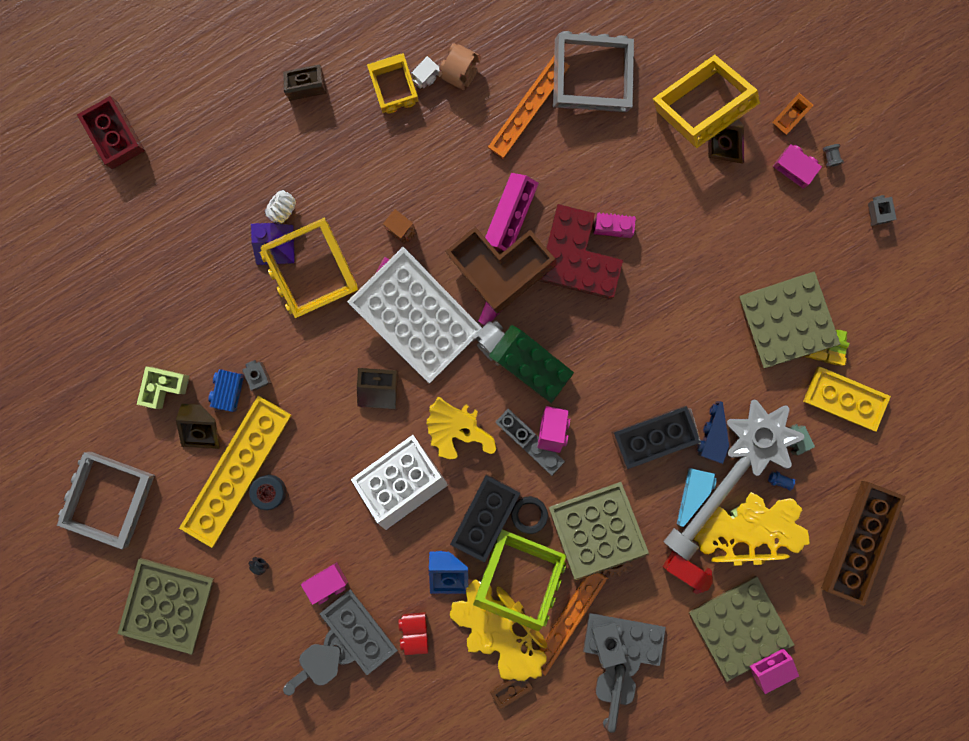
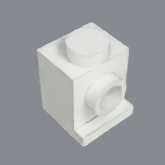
M427 56L412 72V81L418 88H425L436 80V75L440 77L442 71Z

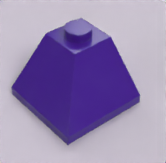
M276 223L251 224V241L256 265H268L267 262H263L259 253L261 252V246L293 232V225ZM294 239L270 249L277 264L295 263Z

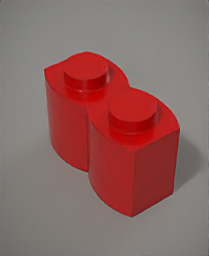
M426 612L403 614L402 619L398 621L399 631H403V639H400L401 651L404 650L405 655L428 654Z

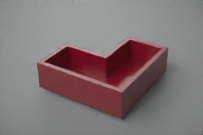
M557 204L546 246L547 250L556 259L557 265L538 281L607 299L614 298L623 260L586 251L595 213Z

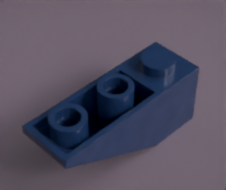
M716 401L710 408L709 414L711 418L704 425L703 433L705 435L703 440H700L701 444H698L697 451H699V456L723 464L729 448V439L723 402Z

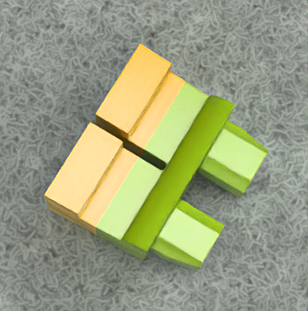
M836 330L840 345L804 357L836 366H845L846 350L850 344L846 342L847 332Z

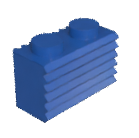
M219 369L218 373L215 372L213 376L214 391L210 392L208 402L211 403L210 407L236 412L244 374Z

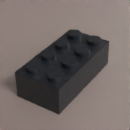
M687 406L678 407L611 432L625 469H630L700 443Z
M485 474L450 545L486 562L520 495V491Z

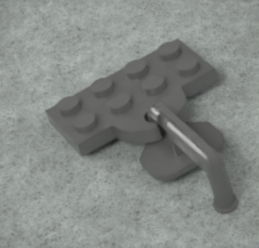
M351 589L320 613L331 630L326 634L324 645L313 644L302 652L299 662L304 670L286 683L283 688L285 695H292L295 692V688L308 677L317 685L327 684L337 675L338 664H349L354 660L365 674L368 675L398 651Z
M589 613L583 652L598 655L591 628L614 622L616 626H620L622 637L619 638L621 645H625L628 654L625 657L626 662L605 668L606 671L597 679V697L602 701L611 702L609 717L603 721V725L609 733H614L617 727L620 704H630L634 699L636 684L631 676L638 671L641 663L660 666L666 627ZM608 639L605 643L608 650L613 649L615 646L613 639Z

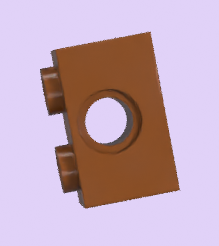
M396 209L392 211L383 223L385 229L403 244L406 241L410 242L416 234L414 232V224Z

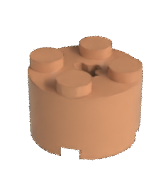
M453 43L449 49L447 59L443 60L439 67V70L442 71V80L461 90H465L464 86L468 87L477 73L478 69L475 66L476 62L480 64L481 56L460 44Z

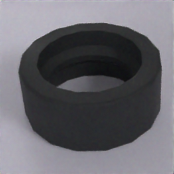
M532 496L519 499L511 512L515 527L527 534L537 533L542 530L548 519V511L544 503ZM525 504H534L541 511L540 521L534 526L523 525L519 520V510Z

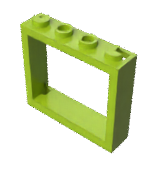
M501 530L473 605L540 631L543 626L546 627L550 616L547 613L549 608L552 609L556 599L553 597L554 591H558L561 584L559 579L560 573L563 574L566 569V563L564 562L566 555ZM504 544L555 564L537 619L485 599Z

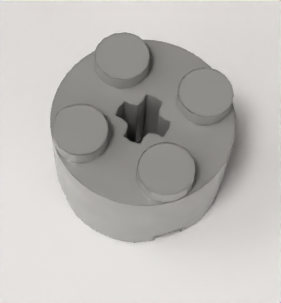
M489 321L472 337L473 341L478 340V348L491 361L493 359L489 357V354L504 335L502 332L503 327L497 321L493 323Z

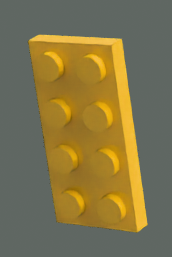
M819 366L815 371L803 402L876 432L891 396Z

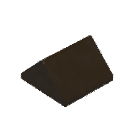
M320 64L283 72L284 93L289 101L327 94Z
M739 119L708 140V158L744 163V125Z

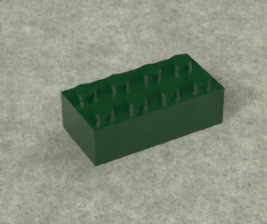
M513 325L509 327L489 354L491 359L551 404L574 374L570 368Z

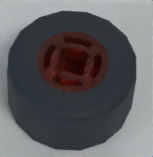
M274 475L259 477L252 483L249 496L255 507L268 511L277 508L283 503L287 491L284 482Z

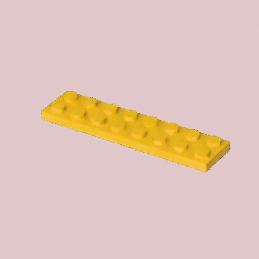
M257 396L179 529L211 548L215 546L292 416L290 413L263 397Z

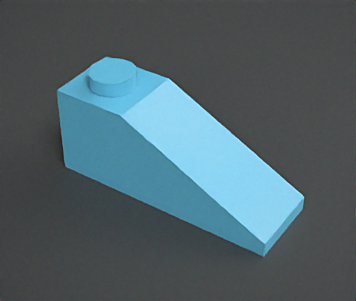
M692 468L688 469L677 520L679 526L684 527L710 495L711 490L715 488V474Z

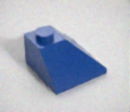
M430 552V594H466L468 567L450 552Z

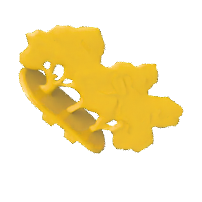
M752 492L746 498V503L741 504L737 508L738 515L734 518L718 506L693 539L699 543L700 551L704 554H711L716 548H720L727 553L726 556L712 558V562H734V566L743 565L747 561H753L754 565H762L767 560L790 558L788 554H777L776 551L780 546L786 547L794 553H799L804 545L810 544L808 530L795 524V521L800 517L802 508L797 505L794 499L779 500L768 509L765 507L763 498ZM724 537L727 540L728 547H726V544L722 545L718 538ZM775 538L779 539L778 544H775ZM734 539V543L731 545L730 540ZM713 541H716L718 543V546L714 545ZM739 542H745L749 545V555H734L732 548ZM762 544H767L771 554H755L754 549Z
M473 580L466 588L467 602H453L452 610L450 611L451 619L460 627L464 626L472 629V633L467 638L468 652L481 651L484 654H492L494 651H498L500 653L498 669L502 679L526 681L529 677L534 679L541 677V667L546 663L547 656L540 650H534L531 641L533 639L540 647L547 648V643L539 631L522 625L527 631V635L519 637L512 631V625L516 622L474 606L473 603L481 582ZM489 585L485 597L486 600L501 606L505 605L511 610L524 614L522 604L519 601L515 603L501 587L496 588L500 601L493 600L491 596L492 589ZM522 639L520 643H518L516 640ZM526 641L527 643L525 645L526 647L528 646L526 653L524 654L521 652L522 644ZM530 650L533 652L532 656H529Z

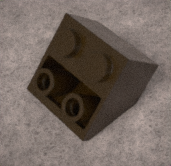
M358 368L357 407L396 409L399 371Z

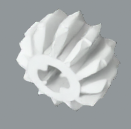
M284 190L277 192L267 205L265 210L266 216L277 224L283 223L295 209V198Z

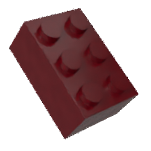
M109 96L77 114L102 161L109 168L114 169L145 151L121 106L113 97Z

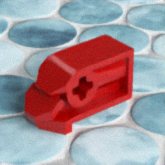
M674 551L671 552L662 566L668 572L694 588L692 592L695 594L709 590L713 584L712 570L707 567L704 571Z

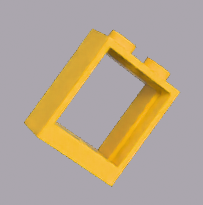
M404 53L367 64L382 113H394L397 111V108L403 106L409 108L414 106L416 102H419ZM403 67L411 96L385 104L376 76Z

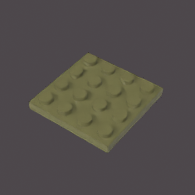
M815 271L739 296L764 369L840 345Z
M621 482L549 507L575 581L649 555Z
M143 558L138 559L117 634L192 655L215 578Z
M757 576L748 579L689 612L727 682L751 669L750 666L783 648L786 650L794 645Z

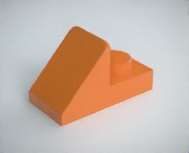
M798 93L772 123L787 135L814 105Z

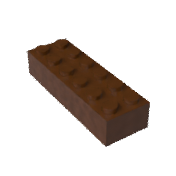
M861 481L821 589L865 606L906 496L870 482Z

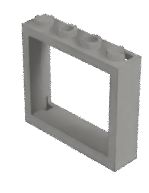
M570 31L559 33L555 38L553 107L628 112L633 107L634 39L624 35L609 37L608 34L591 36L590 33H580L578 35L572 34ZM564 44L625 48L624 99L563 95Z
M84 452L81 460H78L79 467L77 473H74L72 476L71 489L65 495L64 508L58 514L60 516L57 526L120 549L127 548L155 475L93 452ZM93 461L140 477L119 537L72 520Z

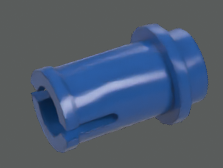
M772 471L768 479L771 485H778L789 491L795 485V479L783 476L779 471Z

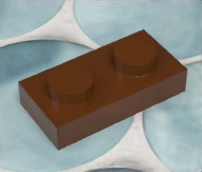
M512 679L491 690L490 694L501 710L531 691L533 686L528 679L526 681Z

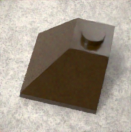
M181 404L176 418L181 447L220 449L216 420L201 405Z

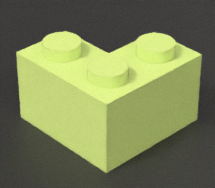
M145 367L137 405L162 409L166 391L176 394L186 393L189 375L154 367Z

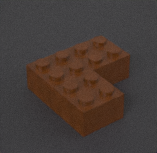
M476 227L445 251L496 314L500 313L557 265L554 256L531 230L500 255Z

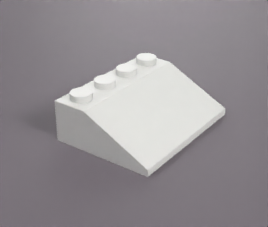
M414 435L351 479L376 522L385 530L448 486Z

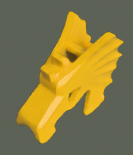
M437 397L435 403L430 405L429 412L431 415L427 419L426 424L428 425V433L432 437L431 446L438 447V455L447 459L458 457L452 441L453 437L467 443L471 441L482 443L483 451L489 454L496 451L494 437L477 426L476 417L478 410L474 409L473 413H468V405L465 404L462 410L444 401L441 397ZM467 428L470 432L465 434L462 429Z

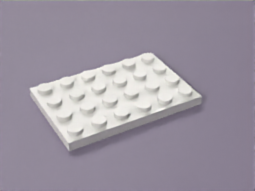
M404 247L347 301L428 383L473 341L472 337L482 328Z

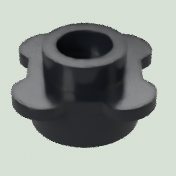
M253 557L252 561L248 563L250 571L256 575H262L270 567L264 559L259 557Z

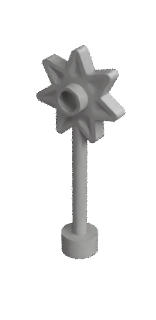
M752 400L748 419H729L727 421L728 427L739 437L737 442L728 451V455L731 458H741L683 533L674 528L664 540L665 544L687 561L691 559L699 548L692 540L750 465L755 476H759L769 461L785 469L791 468L792 463L787 447L803 441L804 434L785 427L789 414L788 406H783L768 414L757 400Z

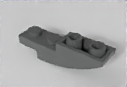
M509 409L495 422L552 476L565 463L557 453L537 448L539 437Z

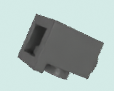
M885 195L873 197V201L868 203L872 221L870 222L871 226L897 220L892 197L885 198Z
M254 360L245 364L246 368L242 369L251 391L258 390L272 383L263 362L257 363ZM253 371H257L258 376L256 378L252 377Z

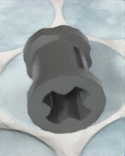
M840 144L822 148L823 152L826 153L828 162L826 167H834L844 163L839 152Z

